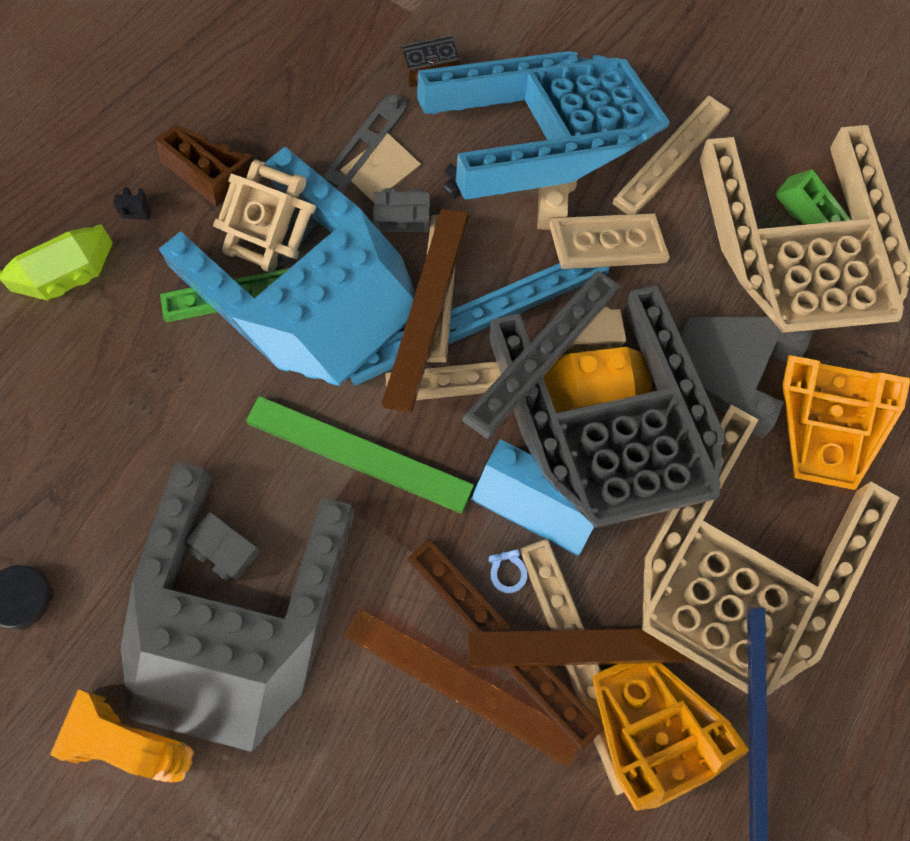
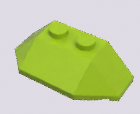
M102 224L96 225L93 228L68 231L13 258L5 266L4 270L0 271V281L11 292L46 301L60 297L66 291L79 285L87 284L91 279L99 276L113 241Z

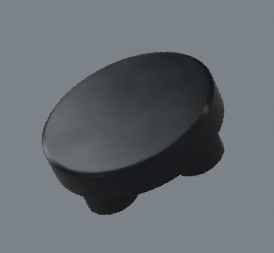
M14 565L0 571L1 627L25 630L43 616L49 602L53 599L54 592L48 580L41 572L25 565Z

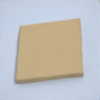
M387 133L351 179V182L374 204V192H381L388 188L393 189L421 167V164ZM365 151L341 168L340 172L346 176Z

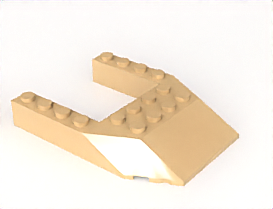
M868 125L841 127L830 147L852 220L758 229L734 137L706 140L700 157V164L721 251L740 284L782 333L899 322L902 318L903 302L907 297V285L910 276V252Z
M732 404L719 421L724 432V444L721 451L722 471L719 477L721 482L720 489L759 420ZM869 482L857 490L811 582L703 521L714 500L669 510L644 558L642 630L748 694L747 606L748 604H761L765 608L767 697L774 690L795 678L796 675L820 661L900 497L873 482Z

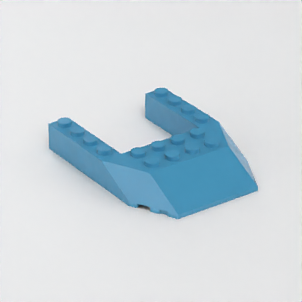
M566 51L418 71L417 99L424 114H437L444 111L463 110L480 106L487 107L494 104L525 100L547 138L544 141L458 153L456 183L464 200L571 183L625 154L669 126L670 121L626 59L606 58L598 55H593V59L577 57V52Z
M284 147L265 162L266 166L292 176L298 174L306 178L305 189L300 193L298 199L316 206L314 214L311 213L310 216L331 234L255 299L181 231L160 247L159 251L168 266L183 281L193 288L198 295L210 304L278 369L287 372L289 370L304 374L305 377L315 380L323 379L326 383L340 386L406 326L416 292L402 256L363 211L288 148ZM271 180L272 184L286 194L288 186Z

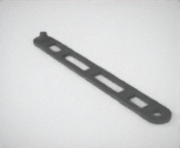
M396 94L384 97L322 177L327 182L336 186L339 192L343 193L351 183V179L385 135L389 134L405 113L406 102L404 98ZM382 116L389 121L379 134L369 130L376 119ZM360 140L369 144V147L346 176L337 171ZM299 208L292 214L285 236L295 225L300 211ZM309 218L298 250L319 223L315 219ZM281 254L276 269L285 267L292 258Z

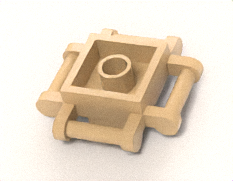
M254 160L250 166L247 178L234 174L230 175L228 182L231 183L219 218H215L213 227L227 232L222 247L223 254L230 257L237 256L261 266L262 270L272 273L277 267L279 253L298 259L300 251H298L309 217L311 213L314 214L316 206L298 199L306 186L305 177L298 174L292 176L266 166V163L263 161ZM265 177L288 186L286 194L259 184L260 178ZM296 207L300 211L288 245L285 246L282 243ZM239 238L265 247V254L262 255L239 246Z

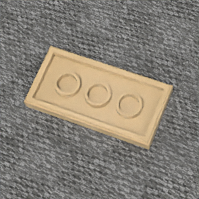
M655 213L551 218L549 223L561 269L667 263L670 258Z

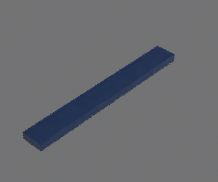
M748 604L749 841H768L765 608L761 604Z

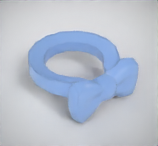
M518 549L489 556V562L493 563L491 581L494 587L501 592L515 593L526 583L527 569L518 558L520 556ZM510 559L520 569L521 578L516 585L507 587L499 582L497 570L501 561Z

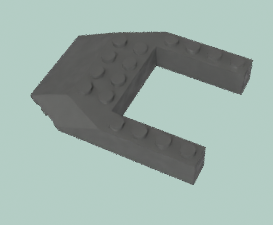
M658 286L630 291L624 310L658 391L556 413L542 377L513 410L522 437L544 478L595 528L718 499L720 496L721 482L719 477L722 471L721 451L724 444V432ZM520 314L491 319L489 341L502 374L530 344Z
M175 462L131 586L121 642L128 719L253 752L264 740L268 732L279 723L289 708L303 695L355 512L350 504L321 498L285 619L180 593L174 590L190 546L186 540L196 529L212 477L203 468Z

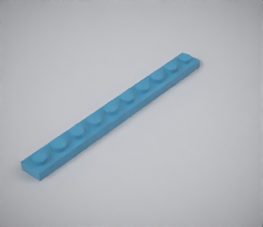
M558 263L451 310L448 345L490 327L491 319L520 314L583 286L597 270L604 275H608L610 268L561 269V265ZM404 331L397 333L349 377L353 386L392 370Z

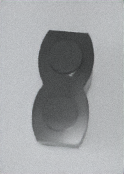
M211 512L207 514L186 540L192 546L188 552L202 563L209 559L215 564L212 571L225 581L230 576L238 581L261 553L257 547Z

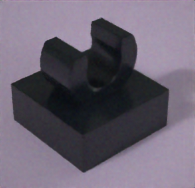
M450 163L444 170L450 179L444 184L443 189L449 196L455 199L461 191L456 183L457 167Z
M129 187L123 189L122 195L115 194L113 204L122 218L149 220L151 210L146 203L147 196L143 188H139L138 195H132Z

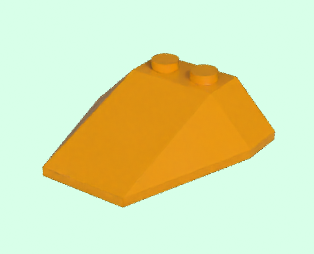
M628 347L570 353L560 357L543 376L556 413L651 393L653 383L642 353Z
M789 355L783 380V393L794 478L856 490L905 408L910 378L885 373H868L821 364L817 360Z
M661 663L617 664L592 677L616 779L635 811L658 808L712 780L749 751L729 720Z

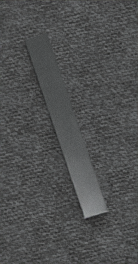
M597 270L464 414L462 421L488 439L612 300L621 286Z

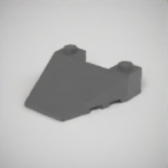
M689 317L680 337L711 405L725 413L732 404L759 419L751 434L763 439L774 428L784 404L783 401L756 390L771 356L787 363L789 355L802 357L814 330L782 333L769 317Z

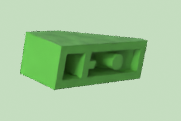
M813 169L790 176L774 194L787 212L804 225L851 221Z

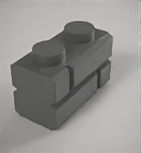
M390 188L384 189L381 192H374V225L380 232H429L430 192H424L421 189L397 192Z

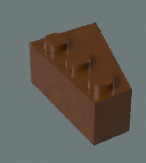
M174 125L155 139L160 162L216 207L225 201L231 183L228 182L230 175L234 174L247 178L250 166L254 161V156L245 152L242 155L230 150L229 145L224 143L217 145L207 141L206 136L178 125Z

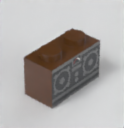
M452 35L401 45L403 66L410 87L418 86L419 70L460 65Z

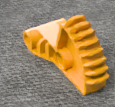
M81 689L77 690L51 751V756L72 763L101 759L137 776L171 783L184 780L186 773L189 772L191 767V759L194 754L190 746L175 739L122 724L118 715L113 713L111 706L104 703L105 697Z

